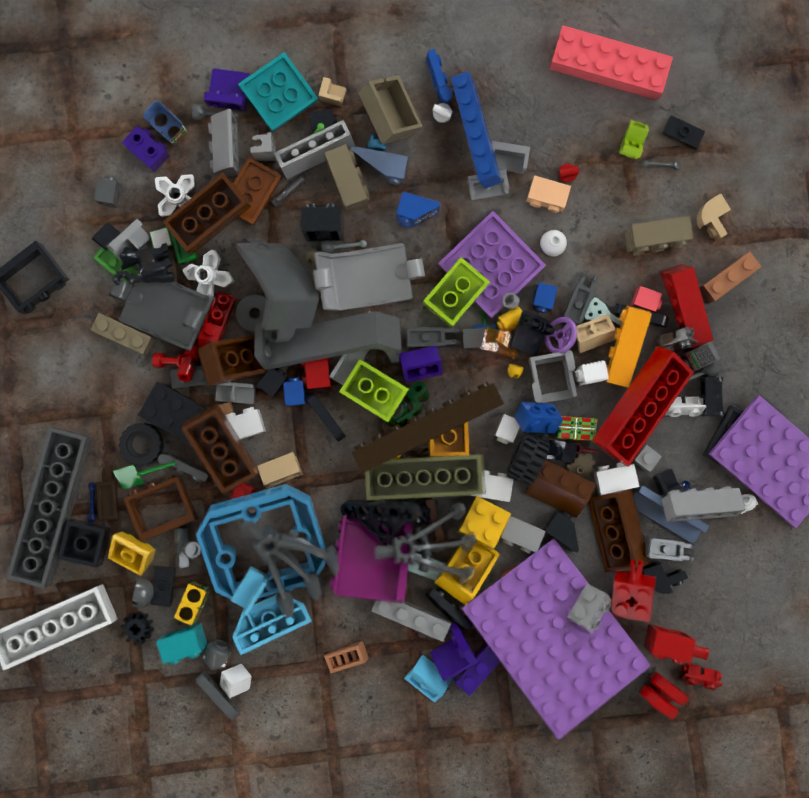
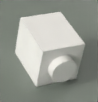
M502 414L494 436L498 437L497 441L506 445L508 442L513 443L520 426L515 418Z

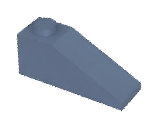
M351 146L354 156L383 179L388 180V183L395 185L404 183L408 156Z

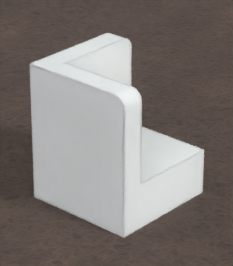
M239 664L221 672L220 686L227 696L232 698L250 689L252 676L242 664Z

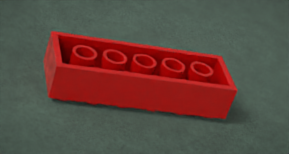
M657 346L592 441L611 458L629 467L694 371L674 351Z

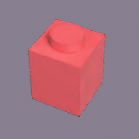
M639 286L636 288L630 306L653 313L656 310L659 311L663 302L661 299L662 293Z

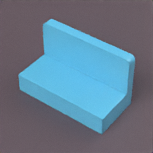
M250 566L232 595L230 601L243 607L244 615H248L265 588L268 575Z
M424 655L419 658L416 665L404 678L434 703L444 695L452 681V678L443 681L436 665Z

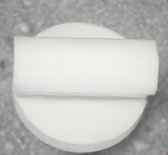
M445 103L435 104L433 108L435 120L440 123L449 121L453 113L450 106Z
M742 495L746 510L740 514L750 511L758 505L753 495Z

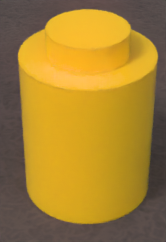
M519 306L498 317L496 324L501 332L505 331L508 334L516 329L522 313Z

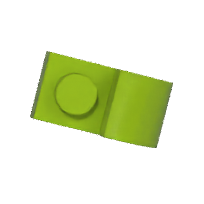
M630 120L619 153L630 158H640L643 152L644 141L649 132V125Z

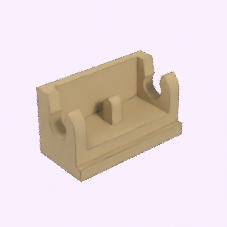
M608 314L576 326V341L580 353L616 340L614 339L616 329Z
M294 452L257 466L263 485L266 488L303 475Z

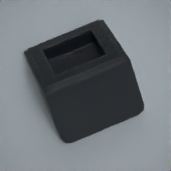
M106 223L92 237V240L107 251L109 250L107 245L121 232L110 223Z

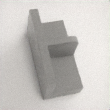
M138 219L133 221L107 245L109 250L121 262L122 260L119 258V255L125 247L139 250L150 239V236L141 228L143 224Z
M233 382L218 384L215 401L254 404L256 385Z

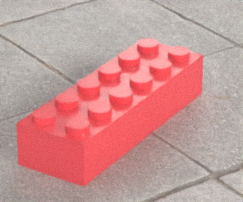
M562 25L549 69L658 100L663 94L673 57Z

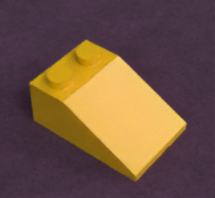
M477 542L470 551L462 550V546H458L445 566L459 570L464 567L473 566L474 573L468 582L461 583L458 580L459 576L442 572L434 583L466 605L474 599L500 553L494 549L490 550Z

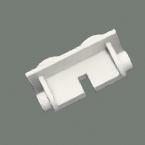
M699 396L685 397V403H682L681 397H677L665 415H670L671 417H678L680 415L696 417L702 415L706 405H703V398H699Z

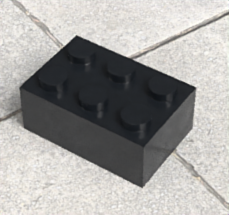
M329 203L325 204V207H317V204H306V207H301V232L306 242L322 240L344 241V217L341 206Z
M156 382L138 416L191 444L181 429L182 425L188 419L208 408L164 383Z

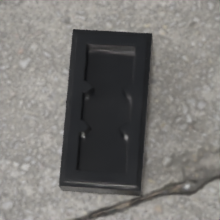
M671 115L662 134L696 150L706 131Z
M158 565L155 567L154 595L151 605L171 606L176 573L175 567Z

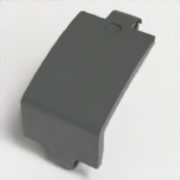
M244 238L240 243H236V249L256 276L267 297L262 328L268 330L269 341L272 343L289 342L294 336L295 329L310 328L319 302V295L307 272L293 253L282 243H266L260 238Z
M121 279L118 286L113 284L109 296L126 303L119 317L120 322L188 351L193 346L214 298L211 295H204L175 282H139L133 286Z

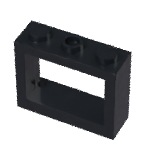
M34 241L0 268V290L16 311L22 314H29L34 311L38 303L48 300L51 297V293L65 287L66 282L70 280L46 248L38 241ZM39 255H42L58 277L23 303L6 281Z

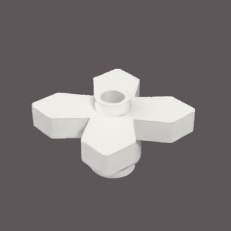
M192 174L181 175L176 184H173L167 177L155 178L156 190L166 196L158 204L159 215L161 217L170 216L174 213L177 206L181 207L191 199L187 194L195 187ZM180 193V197L174 199V194Z
M210 250L203 255V264L201 266L190 264L183 269V273L188 280H195L199 283L196 291L204 295L214 296V285L226 288L234 283V279L229 272L218 271L221 258L215 250Z

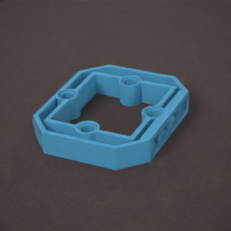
M283 484L210 506L197 530L196 537L215 592L231 599L240 582H236L232 570L237 554L236 549L230 544L223 543L218 528L219 524L243 518L245 521L252 520L256 522L259 520L261 512L290 504L296 522L292 530L298 533H305L306 536L303 539L309 541L314 546L325 551L327 550L309 495L287 484ZM254 507L257 512L250 513L247 511V508ZM305 552L308 562L300 565L308 574L316 571L319 575L326 562L314 554ZM228 554L231 558L224 559L221 555ZM293 567L278 569L284 591H292L300 586L306 587L304 578ZM270 570L267 572V584L258 598H269L279 593L277 584L270 581L273 579Z

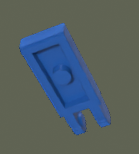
M435 49L428 50L425 59L435 91L440 100L439 102L449 104L452 99L451 88L446 86L447 77L445 73H442L440 67L442 66L440 55L436 54Z

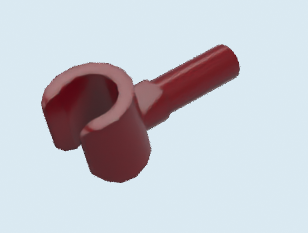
M573 443L578 446L576 454L580 452L597 454L598 449L585 448L579 443Z

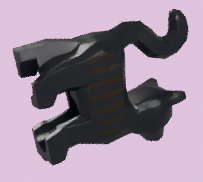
M167 243L162 244L160 248L145 247L135 250L125 247L119 255V258L122 260L121 270L139 264V274L133 276L127 271H119L112 279L116 286L120 284L121 278H125L132 283L173 282V272H168L167 269L172 266L168 255Z

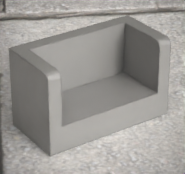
M492 141L499 170L506 169L508 172L525 174L530 147Z

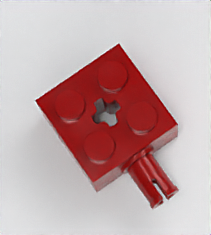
M636 559L630 561V572L616 570L611 614L615 617L650 622L656 576L643 575V562L638 560L636 567Z
M652 624L648 625L644 647L650 654H653V657L665 660V657H668L678 664H684V662L691 663L692 657L707 660L709 657V648L695 645L696 639L689 634Z

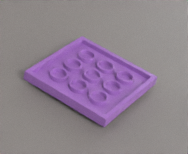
M494 211L438 263L448 273L461 257L490 281L489 285L474 301L490 319L504 307L503 297L507 293L511 292L516 295L546 266Z

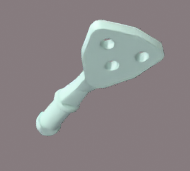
M596 297L590 302L585 314V319L589 321L608 314L612 322L619 326L622 322L620 318L611 314L607 306Z

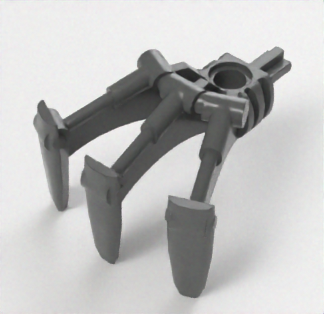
M456 503L450 506L448 515L424 528L420 526L413 531L414 536L407 534L406 538L404 536H400L399 539L393 538L392 545L374 547L375 558L394 557L395 564H398L400 561L402 564H406L409 561L410 565L419 564L418 570L422 572H428V570L440 573L446 572L459 576L458 580L461 583L468 582L474 573L473 566L464 567L459 570L432 562L430 556L431 552L462 546V550L470 551L476 543L475 534L468 533L463 535L460 541L430 544V541L427 540V535L438 529V526L451 518L457 519V521L461 519L466 512L464 505ZM418 539L420 545H414L413 541ZM401 545H406L409 548L407 555L401 553ZM414 552H421L422 557L415 555Z
M252 520L247 521L243 527L253 537L252 547L260 555L264 565H268L272 578L275 579L280 592L276 595V600L280 610L286 617L293 615L294 603L290 590L284 591L280 581V574L275 563L278 561V558H282L304 578V584L314 600L319 599L321 596L319 575L316 571L308 574L290 552L291 548L302 550L324 559L334 575H337L339 571L336 550L332 545L327 547L325 551L310 544L309 541L298 537L299 533L295 530H290L288 535L278 533L269 525L262 530ZM267 541H272L270 544H264Z

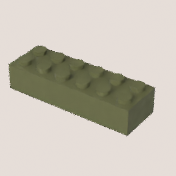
M481 454L394 459L365 472L367 500L486 494L484 455Z

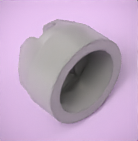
M510 292L503 297V305L509 309L518 307L520 300L517 295Z

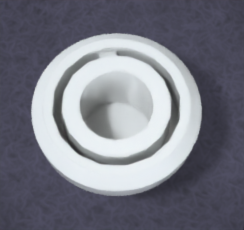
M550 230L542 236L540 246L545 254L558 256L565 251L567 240L562 232Z

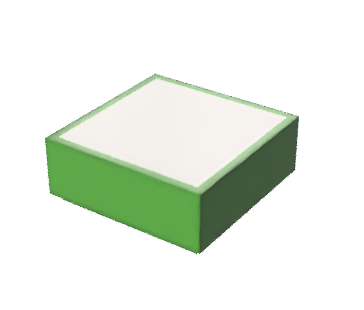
M167 227L149 232L153 248H160L164 243H167L168 247L173 246Z

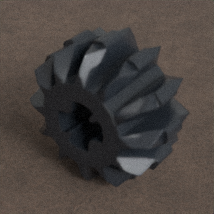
M138 611L136 615L131 612L129 617L123 619L125 624H122L120 628L125 631L121 636H128L126 642H130L133 639V645H137L138 642L143 644L146 642V639L152 637L150 632L154 631V627L149 625L153 623V620L147 621L148 614L142 617L141 611ZM136 624H138V625H137L138 628H141V630L138 631V632H137V628H134V626H135Z

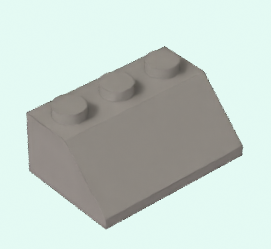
M226 109L212 115L211 122L208 123L209 134H212V141H209L210 153H213V160H210V170L216 177L222 172L227 177H236L239 174L237 120L232 110Z

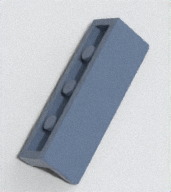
M639 485L633 493L637 511L692 544L695 543L701 531L706 533L709 525L699 519L667 522L662 504L663 497L643 485Z

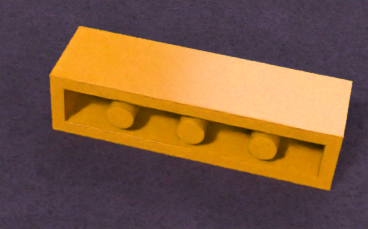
M628 305L625 310L621 311L620 321L622 322L620 328H617L614 334L616 342L614 347L611 346L608 354L610 361L606 368L609 379L606 382L629 388L652 316L651 312Z

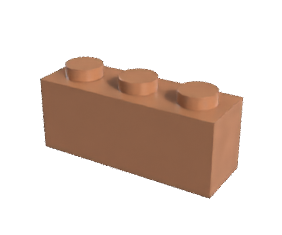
M748 252L700 286V292L710 304L762 266L753 254Z

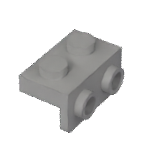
M586 584L567 618L592 634L594 630L599 628L604 613L609 611L611 599L606 593Z

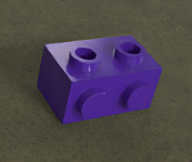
M136 126L123 140L122 144L155 172L169 157L165 151L167 147L159 140L155 142L152 139L153 135L146 128L141 130Z
M437 345L399 354L406 383L443 375Z

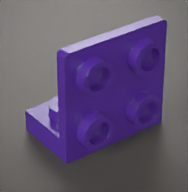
M213 68L209 92L204 93V101L207 106L245 111L247 98L238 87V83L249 77L250 74Z
M456 622L450 625L452 631L450 637L452 640L430 652L443 681H447L477 663L464 634Z

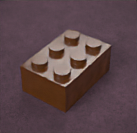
M255 335L211 342L198 348L208 387L253 378L267 372L254 356Z

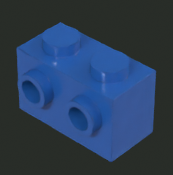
M521 402L514 416L522 431L526 433L555 434L563 420L558 409L553 404Z

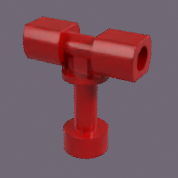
M193 343L191 350H185V353L179 354L178 358L165 357L164 353H154L152 365L154 368H164L165 365H177L179 368L177 373L179 380L189 382L194 373L193 362L198 361L199 344Z

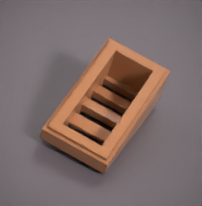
M363 641L324 655L330 673L366 663L369 659ZM348 652L351 653V656L353 658L352 661L350 660ZM341 654H343L344 660L346 662L344 664L341 658ZM333 657H336L338 666L335 665Z

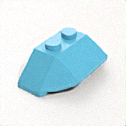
M277 594L254 604L247 616L243 614V609L232 637L240 655L312 622L304 603L293 599L294 613L290 617L284 616L276 600Z

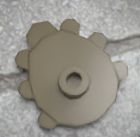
M580 453L578 455L579 458H575V462L571 463V465L568 464L567 468L570 472L588 480L590 478L589 474L595 471L592 465H595L596 462L592 460L591 454L584 456Z

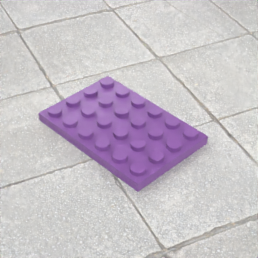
M756 395L710 451L709 455L792 527L797 528L809 514V438L760 395Z

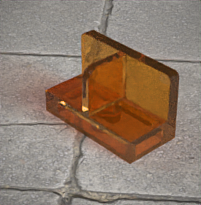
M485 327L481 345L482 350L503 357L516 358L517 355L516 350L509 348L512 336L510 332Z

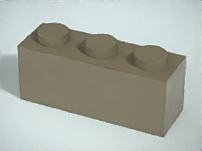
M98 313L91 328V331L146 356H149L156 341L155 338L101 313Z

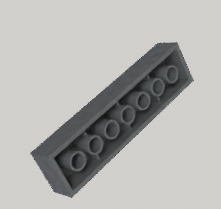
M49 427L7 573V579L40 588L52 585L66 523L71 518L93 437L57 427Z

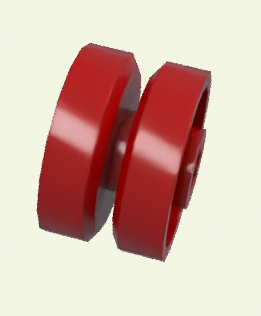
M654 671L649 680L657 689L655 690L651 686L644 684L638 692L657 711L674 720L679 714V710L671 703L672 700L680 706H685L690 698L665 677Z

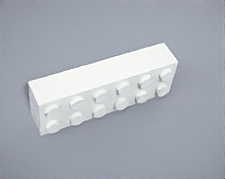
M101 584L1 628L0 664L3 671L118 620L104 585Z

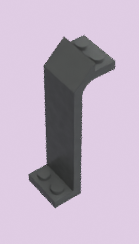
M377 311L315 323L310 328L295 329L294 336L289 342H270L267 335L268 330L262 328V323L255 324L254 356L264 370L370 349L385 351L391 363L399 362V354H401L400 318Z

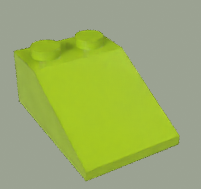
M460 257L424 299L423 305L449 327L453 328L489 285L490 281Z
M359 359L339 392L389 422L409 389Z

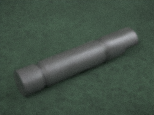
M300 175L271 202L277 207L305 182V179Z

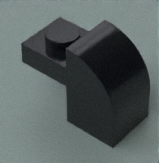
M658 561L642 567L643 575L656 576L654 590L662 594L673 593L670 585L678 586L684 583L683 580L688 579L686 571L682 569L666 574L662 563Z

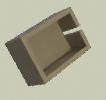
M399 75L387 77L384 80L382 78L369 81L358 93L382 145L410 138L423 127Z
M345 144L324 152L347 215L368 207L367 201L370 200V195L366 185L362 186L361 184L363 183V177L359 167L355 168L357 164L353 150H348Z
M690 216L632 224L624 231L627 254L633 253L634 256L644 255L645 252L651 250L652 253H660L667 248H671L672 251L683 249V246H687L688 242L693 240Z

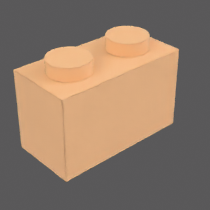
M534 175L526 202L537 208L541 206L547 207L549 211L554 213L562 212L565 209L571 186Z

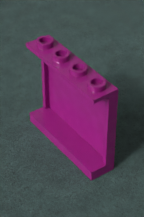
M344 515L343 521H339L338 532L341 533V538L336 541L335 548L339 552V571L335 578H331L330 590H333L334 596L404 604L409 561L406 564H402L401 561L395 564L394 557L376 559L374 547H379L378 539L358 520L347 519L346 515ZM405 522V525L402 526L397 534V538L399 539L400 536L406 538L407 534H412L413 523ZM382 525L384 531L388 532L387 528ZM401 545L400 551L402 554L407 555L409 548L406 545Z

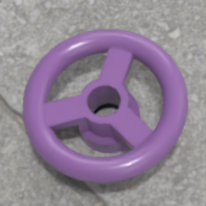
M559 317L550 323L553 328L559 323H567L562 330L554 331V334L549 336L545 335V345L552 353H565L576 341L577 327L574 321L568 317ZM550 336L558 340L559 348L552 346Z

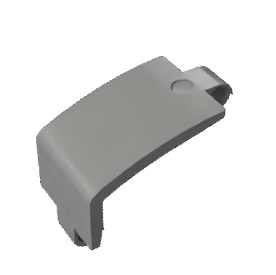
M403 243L336 254L321 251L315 252L317 270H313L315 288L320 290L323 309L328 311H345L412 300L413 293L410 280L425 277L422 257L407 261L405 245Z

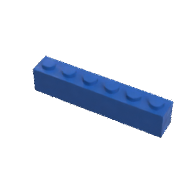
M469 71L451 77L478 180L484 189L503 183L475 81Z

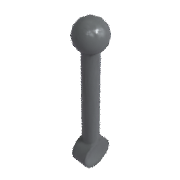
M644 160L642 161V167H673L675 170H678L681 167V163L678 161L675 163H655Z

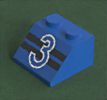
M403 192L396 213V221L400 222V226L410 228V226L415 227L438 215L440 202Z

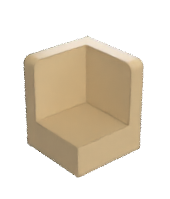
M323 77L319 91L320 101L342 107L346 88L334 85L331 79Z

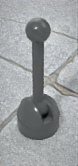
M193 104L192 119L196 120L203 119L206 115L219 113L206 111L205 107L200 104ZM233 112L235 118L237 119L239 117V114L237 112Z

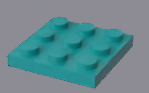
M285 52L238 83V87L272 133L318 101L316 94Z

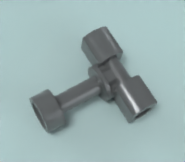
M188 528L174 529V542L178 543L176 548L178 553L175 554L176 568L190 567L189 558H195L200 554V546L196 542H188Z

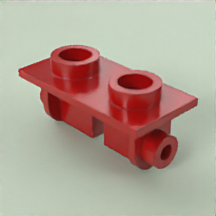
M689 663L682 666V672L685 673L679 677V680H684L688 685L700 684L704 685V688L708 690H716V688L723 685V683L718 682L722 679V674L718 670L703 668V674H700L701 666Z

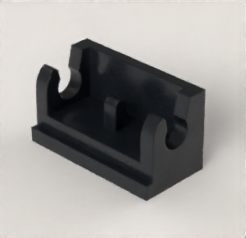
M723 377L700 378L701 398H703V405H706L701 416H725L722 396Z

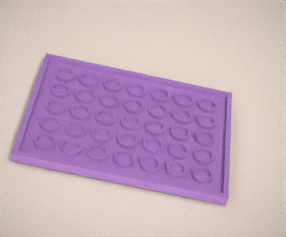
M553 538L541 547L537 553H533L461 609L556 738L560 739L651 665L610 611L604 613L599 628L594 630L592 634L567 618L586 584L589 583Z

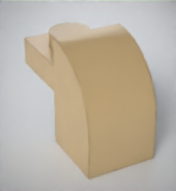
M722 194L715 196L705 203L697 214L699 229L706 225L709 236L714 238L715 241L728 234L718 219L731 210Z

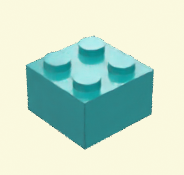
M201 623L164 634L156 641L162 663L169 662L170 665L181 662V659L187 656L189 659L200 656V653L204 652L203 649L208 645Z

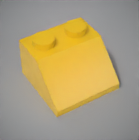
M121 531L112 537L108 559L142 576L152 562L156 549L148 543L140 542L133 535Z

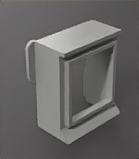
M568 350L565 353L558 352L529 358L528 362L533 380L532 390L536 403H549L577 396L572 373L576 368L572 351ZM562 361L568 390L542 395L536 365Z

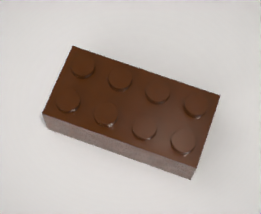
M222 172L166 218L163 223L185 251L193 255L247 211L251 205L232 181Z
M218 403L183 423L181 429L222 494L257 475L258 468Z

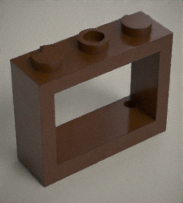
M175 474L164 478L165 482L161 484L157 482L146 485V490L141 492L139 489L128 493L129 497L124 498L140 542L198 519L182 476L175 477ZM177 485L188 514L147 530L136 501Z

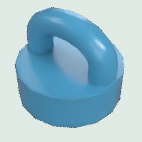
M372 134L370 141L367 142V149L385 152L386 144L382 145L378 135Z

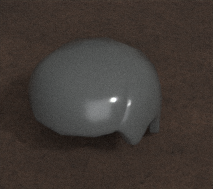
M136 577L133 594L134 604L132 606L143 608L152 600L154 587L149 580Z

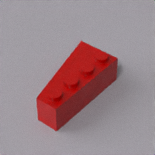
M680 264L660 271L679 328H693L694 335L692 337L699 341V343L692 344L691 348L713 341L694 267Z

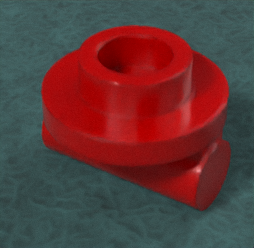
M569 163L564 164L560 167L558 176L561 181L571 183L576 179L579 168Z

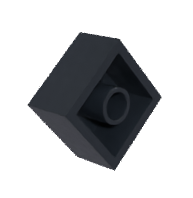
M76 519L68 520L58 559L95 568L103 565L111 527Z

